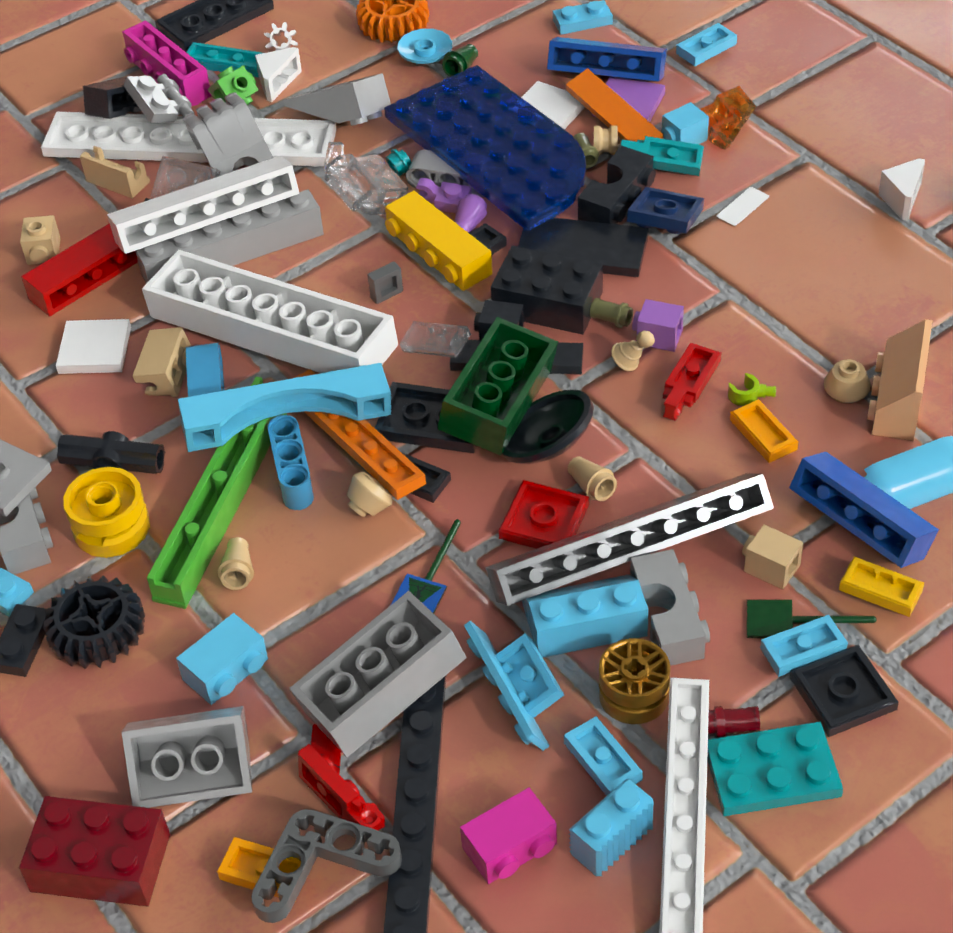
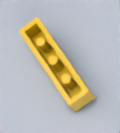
M413 190L385 206V226L390 235L396 236L410 251L416 252L425 260L428 266L434 267L443 274L449 283H454L462 291H465L493 274L491 250Z

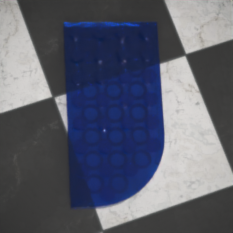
M478 65L384 107L385 118L425 150L434 152L460 174V178L526 231L556 217L575 202L576 194L581 187H584L586 160L577 140L565 129Z

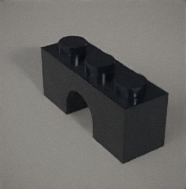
M621 146L607 162V184L592 180L577 197L578 220L609 224L622 222L626 212L644 188L650 187L654 182L656 171L653 169L654 156Z

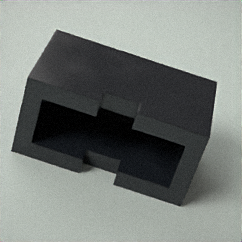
M127 77L83 86L86 115L111 119L126 115L129 112H140L141 109L123 86Z

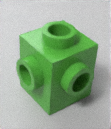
M231 66L217 75L219 80L208 88L213 99L221 98L226 102L224 97L236 92L247 105L253 102L251 96L259 90L256 86L255 78L250 72H247L244 66L233 70Z

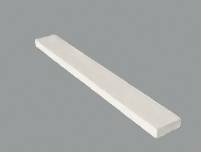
M670 678L659 933H703L709 680Z

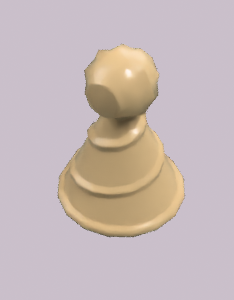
M643 330L639 332L636 337L637 341L632 340L631 342H620L613 345L611 350L612 358L618 367L626 371H634L638 367L643 348L651 347L655 342L654 335L650 331Z

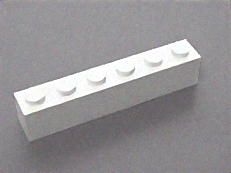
M278 156L109 213L107 217L116 244L127 254L300 193L292 164L282 156Z

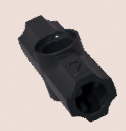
M115 431L105 432L101 438L61 435L58 441L57 459L60 464L93 467V469L115 467L126 471L152 474L162 472L165 456L164 445L129 441L125 435Z

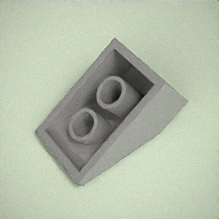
M383 73L313 90L283 100L286 107L336 123L350 121L351 126L383 116L382 110L392 107Z

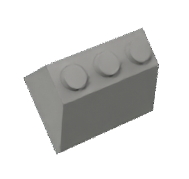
M244 706L129 722L122 730L132 806L150 808L252 793L253 791L250 746Z

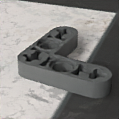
M300 810L289 819L253 889L251 896L253 907L258 918L264 922L275 923L286 918L317 857L375 876H389L395 873L401 866L402 856L399 842L394 836L315 810ZM309 825L314 826L315 832L308 831L305 836H301L299 829L306 830ZM343 835H350L356 839L353 847L348 850H338L333 846L334 841ZM321 836L325 837L324 843H322ZM365 842H367L368 849L364 848ZM384 849L389 850L390 856L384 855L381 861L376 860L375 854H381ZM294 857L301 861L300 867L294 872L284 873L278 869L279 864L286 858ZM276 881L280 884L277 892L280 902H272L269 907H266L264 899L271 900L277 891Z

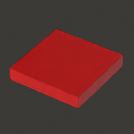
M523 480L498 530L499 539L538 549L577 534L589 507V496Z

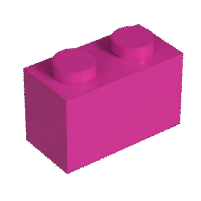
M530 787L460 826L462 848L488 884L498 878H508L518 870L519 866L534 857L541 858L547 855L554 845L557 844V824Z

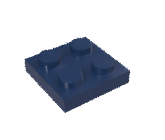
M645 187L628 209L627 222L636 223L642 228L657 227L666 229L667 232L672 234H687L703 210L704 198Z

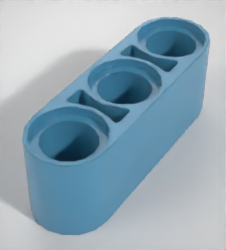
M219 342L187 346L188 397L224 391L223 363Z
M279 415L270 420L268 433L282 499L285 506L289 509L302 510L312 504L314 494L299 424L293 416Z

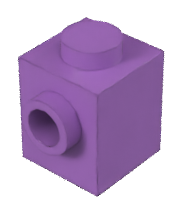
M645 299L641 312H635L632 330L637 331V335L643 330L650 331L655 338V342L651 346L652 348L675 352L683 331L684 306Z

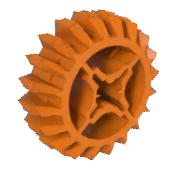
M359 0L356 10L357 23L364 36H370L371 40L379 39L381 43L384 41L393 43V41L400 40L411 31L426 29L427 22H429L428 17L430 16L426 0Z

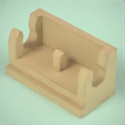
M93 146L95 158L85 151L80 155L86 181L134 198L150 182V178L146 175L145 166L141 162L135 161L137 170L105 159L102 149L97 146Z
M182 327L149 330L132 376L136 383L151 382L156 385V387H146L145 394L178 396L187 371L186 347L191 346Z

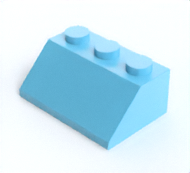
M630 575L553 589L522 600L533 642L542 657L612 644L629 638L648 636V606L639 580Z

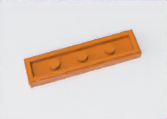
M588 68L566 84V90L608 128L611 125H617L618 137L620 139L636 142L637 140H645V136L664 139L663 133Z

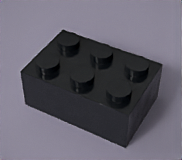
M511 246L490 287L491 300L523 304L524 322L584 335L591 319V304L595 298H600L603 293V264Z

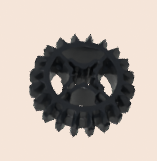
M104 575L98 581H94L88 576L87 582L82 584L74 580L73 588L70 590L61 588V597L51 598V607L45 609L46 620L43 621V629L47 636V643L60 660L66 659L71 666L79 662L86 669L90 663L95 662L101 668L102 662L108 659L115 663L116 655L123 654L128 656V646L138 645V635L144 634L143 623L145 622V613L140 597L133 592L129 584L122 585L118 578L109 582Z

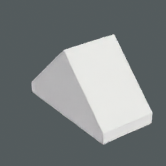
M291 47L255 55L258 75L266 99L273 102L302 72L299 49Z
M919 158L883 170L881 173L878 195L901 220L908 221L922 183L925 159Z

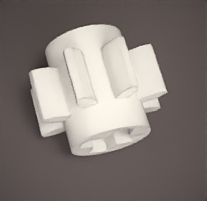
M286 22L282 24V28H277L272 23L273 31L271 34L264 33L267 38H270V43L265 46L267 49L274 46L276 48L275 51L290 48L291 45L298 46V43L292 40V36L297 32L296 30L288 32L286 30ZM281 32H284L288 42L282 43L281 47H279L274 37L280 36Z

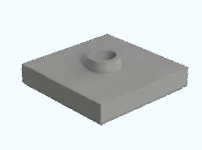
M1 439L0 515L7 517L52 469L49 462Z

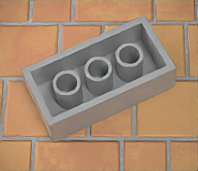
M408 591L289 689L306 715L348 758L467 657L453 631Z

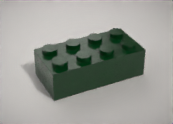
M496 317L444 398L438 430L501 456L552 370L559 341Z

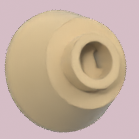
M851 359L837 362L824 379L826 392L833 399L842 403H853L865 398L871 387L864 366Z
M359 472L352 476L347 493L351 500L348 503L349 507L362 517H365L367 513L374 516L392 504L393 496L375 478L365 472Z

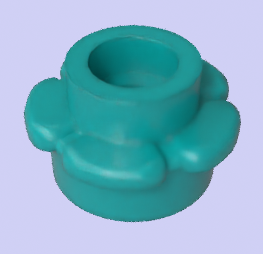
M392 149L391 154L385 157L387 164L398 177L406 173L411 164V160L404 150L398 152L396 149Z

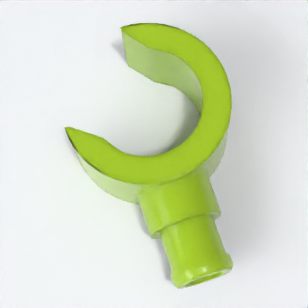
M745 373L744 386L748 391L738 390L731 383L728 386V398L733 404L738 406H745L757 400L758 397H776V386L771 387L766 386V384H759V380L749 373Z

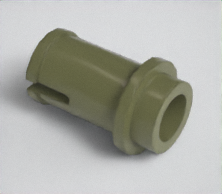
M578 133L571 138L570 145L576 153L575 157L578 165L585 168L594 166L598 161V150L591 145L586 134Z
M595 298L590 307V316L592 318L615 323V326L618 328L628 327L633 319V308L624 302L619 305Z

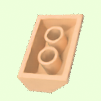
M925 319L888 338L885 353L878 352L875 372H880L881 376L874 375L871 396H878L877 400L870 399L867 420L874 421L872 435L914 441L923 394L933 320Z

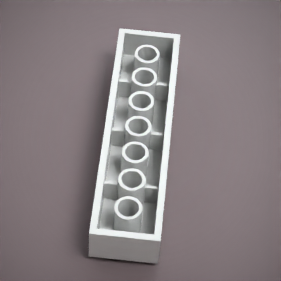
M179 249L142 288L152 318L319 373L376 363L383 365L398 346L392 315Z

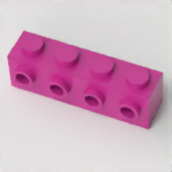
M146 20L122 31L126 46L124 53L127 60L137 65L146 76H151L159 84L157 81L158 77L166 74L169 79H173L177 83L180 94L186 96L192 106L198 105L212 97L208 91L210 84L207 69Z

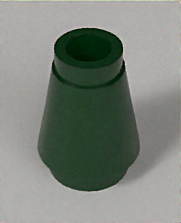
M467 44L446 53L442 62V68L446 75L452 78L463 77L478 57L477 48L472 44Z

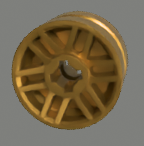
M639 638L620 640L609 646L602 654L599 662V699L605 712L615 720L626 724H644L656 719L664 712L669 701L670 662L666 653L655 643Z

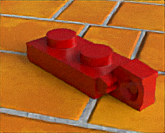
M694 343L688 345L665 382L662 397L666 399L663 417L676 421L682 413L684 406L691 408L693 403H696L721 362L722 352Z
M310 744L298 751L299 777L338 818L378 831L385 827V817L377 805L365 802L363 796H360L356 785L349 779L344 780L335 771V767L327 755H320Z

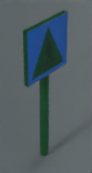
M456 519L451 526L425 579L406 574L391 605L406 592L410 591L433 614L435 613L447 586L433 582L432 579L461 524L460 520Z

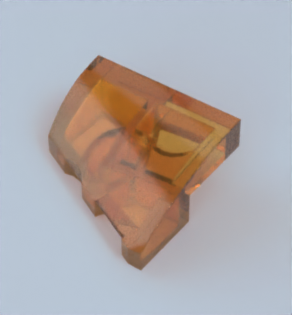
M740 86L717 95L714 103L700 109L709 116L708 140L724 150L730 147L756 108V105Z

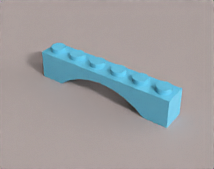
M376 363L179 398L178 404L187 450L192 452L223 446L235 434L246 427L266 418L285 413L303 411L326 412L345 416L356 421L391 415V391L382 364Z

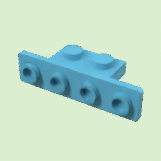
M472 621L467 622L464 625L470 636L466 640L467 644L478 658L482 657L486 664L482 667V670L492 685L498 686L502 694L498 696V699L503 708L510 715L515 716L518 722L514 725L517 734L525 744L529 745L532 742L544 751L549 747V744L534 717L562 698L564 693L532 638L524 633L497 653L487 634Z

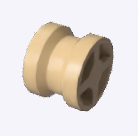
M611 125L607 129L594 126V147L598 150L599 155L602 152H609L611 155H614L618 150L617 125Z

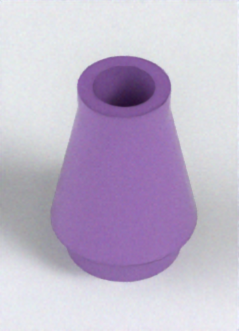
M475 194L466 195L465 198L459 201L454 222L468 233H471L487 215L485 200Z

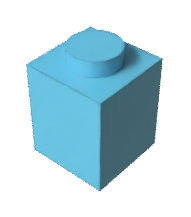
M689 102L662 116L661 133H663L664 139L701 144L708 140L709 116Z

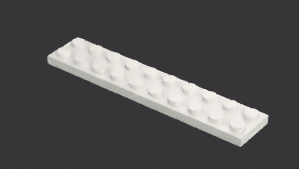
M56 112L41 146L44 157L80 158V155L85 151L95 158L93 146H97L102 149L105 159L208 162L202 149L197 150L183 121V116H177L175 122L150 123L144 114H126L107 119L86 115L85 112ZM254 118L273 158L282 156L290 164L296 166L327 167L337 130L336 122L330 120Z

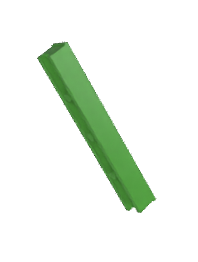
M255 377L251 386L262 384V378ZM276 416L266 418L246 427L235 434L223 446L217 447L147 576L153 602L183 609L187 608L271 446L268 424Z

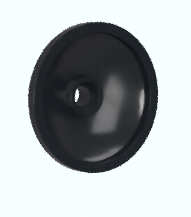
M563 390L551 393L532 402L502 453L504 458L514 463L533 464L553 459L569 450L584 434L591 422L594 406L589 396L580 390Z

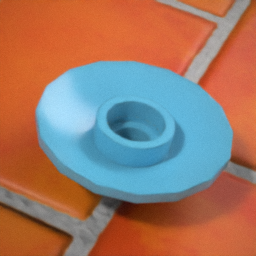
M418 29L405 34L398 41L397 49L400 56L409 62L429 64L442 60L446 53L452 51L453 43L450 36L443 31Z

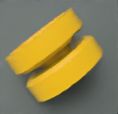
M115 467L92 469L79 475L68 486L63 496L64 510L71 524L74 540L81 550L91 556L104 558L120 556L135 549L146 538L150 528L149 513L144 502L140 483L132 473Z

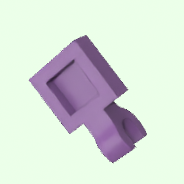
M420 178L416 189L420 190L419 195L428 202L434 203L437 209L455 214L459 201L465 198L466 195L472 194L471 186L442 182L441 186L438 187L428 178Z

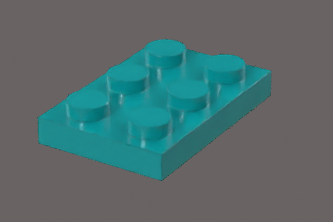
M821 721L708 740L707 760L723 817L842 797L843 786Z

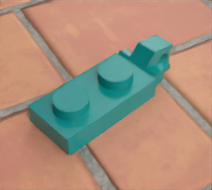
M645 136V140H637V142L623 139L621 141L620 147L624 146L654 156L653 169L696 176L700 174L704 151L703 145Z

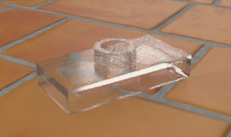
M413 321L399 345L403 352L457 358L471 333L467 326Z

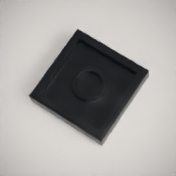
M859 644L791 670V681L817 721H821L828 737L896 711L898 708V700Z

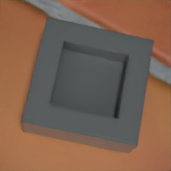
M394 261L367 274L370 298L376 304L403 292L401 268Z

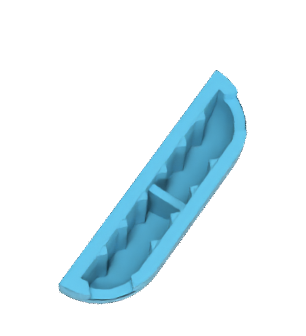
M953 436L939 438L876 462L864 469L867 473L864 478L909 509L953 493Z

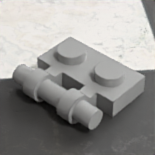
M166 74L158 77L157 81L159 84L151 76H127L123 86L150 123L175 122L178 115L185 117L194 113L191 108V102L186 96L180 94L177 83L173 79H169Z

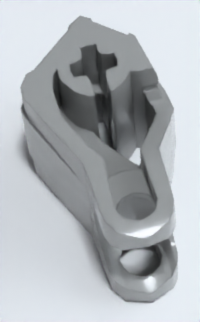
M236 92L225 96L226 102L221 98L211 101L212 109L207 105L200 106L196 109L197 117L194 113H191L183 118L190 137L197 150L202 149L215 178L236 171L243 165L251 166L273 158L247 104Z

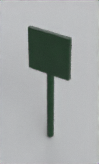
M747 600V638H767L793 628V624H805L824 616H792V600ZM830 616L834 623H875L877 621L875 616Z

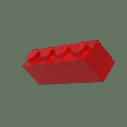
M109 223L25 273L21 278L28 299L50 317L138 263L136 251L125 254L115 242Z

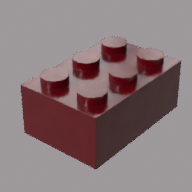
M44 796L19 869L32 893L149 907L170 832L162 809Z

